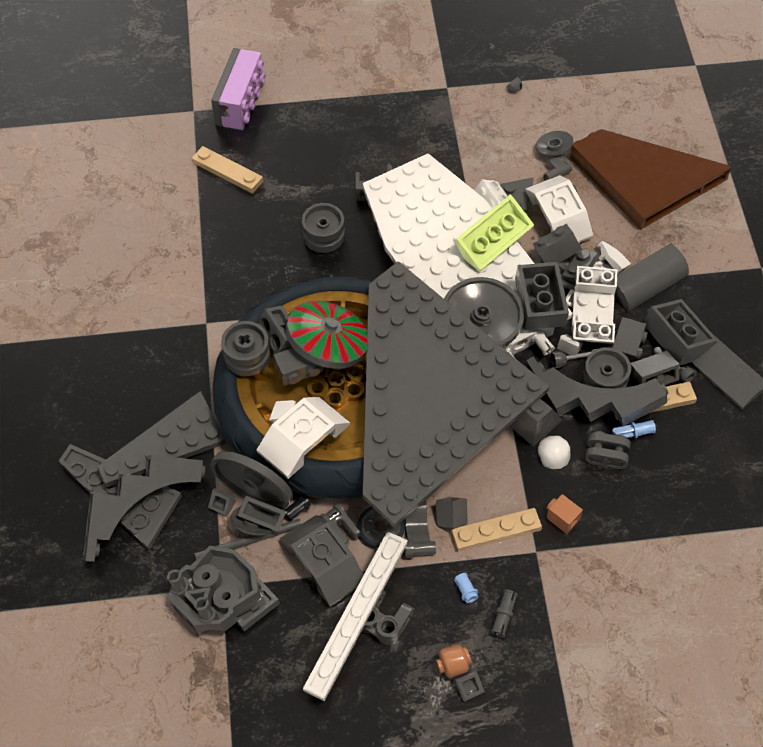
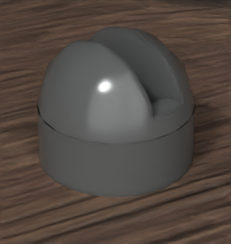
M517 77L507 87L516 93L522 89L523 84L520 78Z

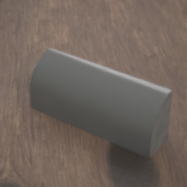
M672 243L668 244L618 274L614 297L628 312L688 276L689 267L685 257Z

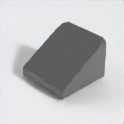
M470 668L467 673L452 678L463 701L485 692L477 670Z

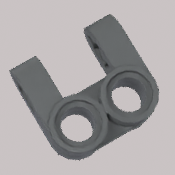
M383 590L370 614L374 620L366 622L362 632L376 636L382 644L391 645L402 634L415 608L403 603L395 616L384 615L378 610L386 594ZM385 627H390L394 631L391 633H385L382 630Z

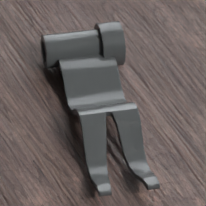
M425 500L405 518L408 544L404 549V558L436 554L435 541H430L427 525V504Z

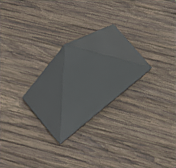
M246 496L237 516L278 532L287 512Z

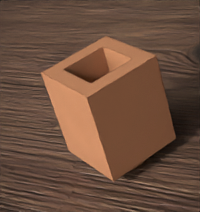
M562 494L557 500L554 498L548 504L546 518L567 534L581 519L583 510Z

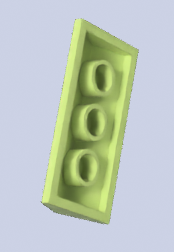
M510 194L457 237L455 242L462 257L478 271H481L531 229L534 224Z

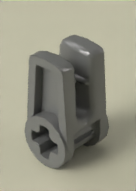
M339 504L333 505V509L326 514L322 513L319 515L329 522L346 546L349 545V539L339 526H342L354 540L361 536L360 531Z

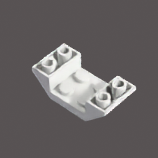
M559 175L525 189L532 204L539 205L551 227L550 233L557 227L567 223L579 243L593 237L587 210L569 179Z
M577 266L571 328L573 340L614 344L615 324H613L614 294L617 288V269Z
M320 397L303 398L271 425L256 451L289 479L304 466V455L327 435L330 434L336 438L350 425V422Z

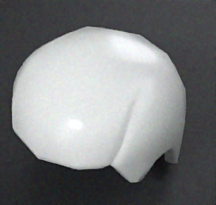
M548 436L541 440L538 446V455L541 458L542 465L550 469H561L566 466L570 460V446L568 442L560 436Z

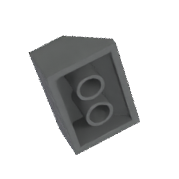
M682 299L652 306L643 322L646 324L647 330L663 349L671 354L679 363V366L694 362L718 341Z

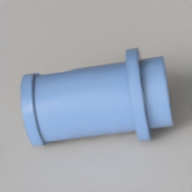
M467 573L456 576L454 581L462 593V600L466 601V603H472L477 600L478 590L473 588Z

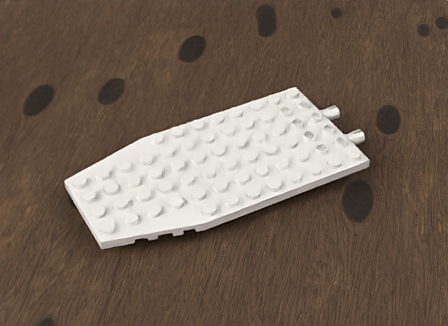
M431 155L421 156L363 183V191L369 207H371L384 249L394 264L398 261L442 298L457 283L474 277H488L499 280L511 287L518 295L515 282L517 265L534 264V262L517 240L481 271H478L462 257L455 239L492 208L482 196ZM568 308V310H569L568 319H570V318H572V314H573V313H572V312L570 311V309ZM523 322L519 335L504 349L513 356L536 343L543 352V355H548V353L550 354L555 349L547 339V337L553 335L555 327L525 330Z

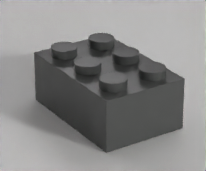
M558 262L517 265L515 282L518 296L524 308L523 322L525 330L566 326L569 310Z

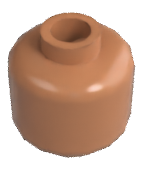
M455 644L439 651V659L436 660V665L440 674L444 672L448 678H453L467 673L469 665H472V661L467 648H462L461 645Z

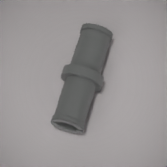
M504 590L500 606L495 611L497 616L491 633L497 637H505L509 620L514 615L512 611L518 594L516 592L513 594L514 591Z

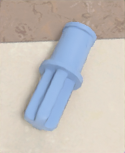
M653 420L637 424L631 422V425L612 429L613 435H623L626 438L634 437V439L641 435L656 432Z

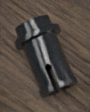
M305 495L297 497V501L284 509L287 512L286 517L290 521L303 511L310 510L309 507L312 504Z

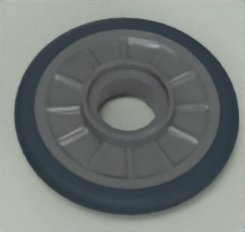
M371 506L360 515L357 529L360 531V538L367 545L379 548L387 531L402 538L405 531V522L403 520L394 528ZM378 522H384L387 524V528L380 531L375 528V525Z

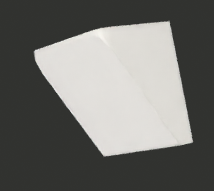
M276 401L269 421L276 422L296 405V401Z

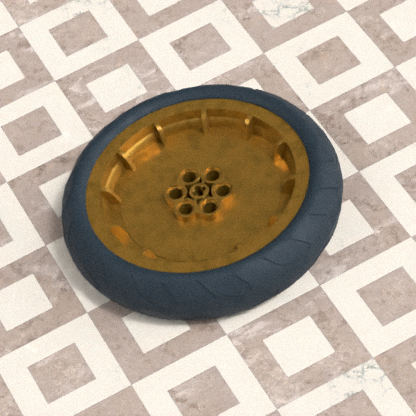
M324 277L302 281L267 296L247 311L238 322L252 321L258 323L264 310L267 308L283 306L287 314L290 315L291 311L302 303L325 301L337 304L352 312L361 320L368 332L369 284L372 281L354 277ZM271 347L270 361L267 367L260 373L252 376H240L230 371L226 366L221 349L214 370L213 403L217 421L232 450L268 467L287 483L293 493L314 498L348 499L363 496L367 351L363 359L351 367L340 369L323 367L324 371L320 372L323 373L322 375L307 377L295 384L284 386L276 370L273 356L275 353ZM320 397L348 420L350 425L336 438L330 434L327 435L304 455V466L287 479L256 451L269 428L274 423L269 421L276 401L293 400L297 404L303 398Z

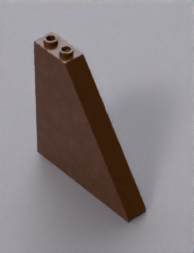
M603 129L595 133L592 132L584 139L574 142L570 158L640 230L728 179L731 167L726 164Z

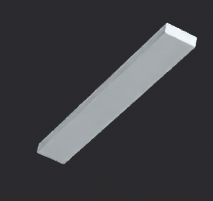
M387 531L304 685V692L325 701L408 544L406 539Z

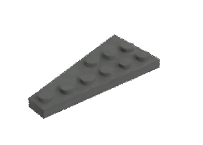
M200 391L99 464L97 468L105 487H109L118 483L119 474L137 476L144 474L146 471L147 455L185 459L223 445L226 439Z
M70 444L59 459L60 465L89 493L117 495L118 483L105 487L98 472L97 466L106 459ZM167 486L159 488L137 501L119 522L149 550L182 495L180 492Z

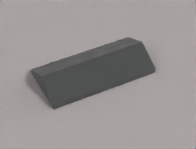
M716 338L718 340L717 343L694 362H690V364L742 410L763 393V378Z

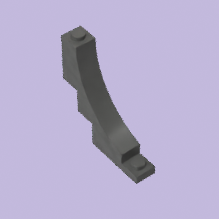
M534 356L526 360L528 369L549 386V391L544 396L559 416L580 406L590 422L613 411L621 425L625 426L667 404L668 390L656 378L627 388H598L576 382L561 374L554 367L546 371L541 362L537 363Z
M147 455L145 476L119 474L116 496L90 493L82 560L94 562L95 557L99 556L100 544L97 543V539L109 540L124 514L147 494L171 484L201 482V478H204L205 475L203 461Z

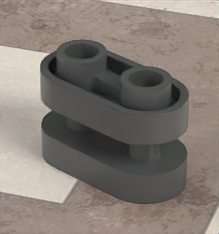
M595 431L589 434L587 445L590 448L586 450L585 460L588 463L614 469H624L628 466L629 456L627 453L630 451L631 445L629 439L623 435L605 434L602 431Z

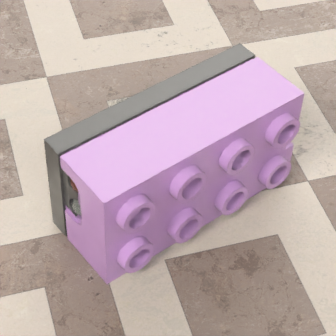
M233 48L211 99L215 125L243 130L245 124H248L250 111L254 110L255 99L259 97L260 86L264 84L266 78L265 73H263L264 61H262L260 52Z

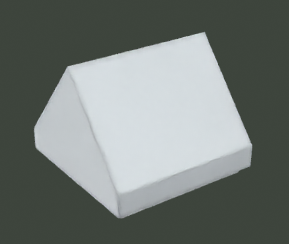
M564 334L560 337L557 349L569 355H575L583 346V342L573 340L572 336Z

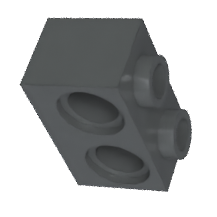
M283 306L265 309L257 323L266 330L269 346L275 354L293 348L286 336L285 327L289 315Z

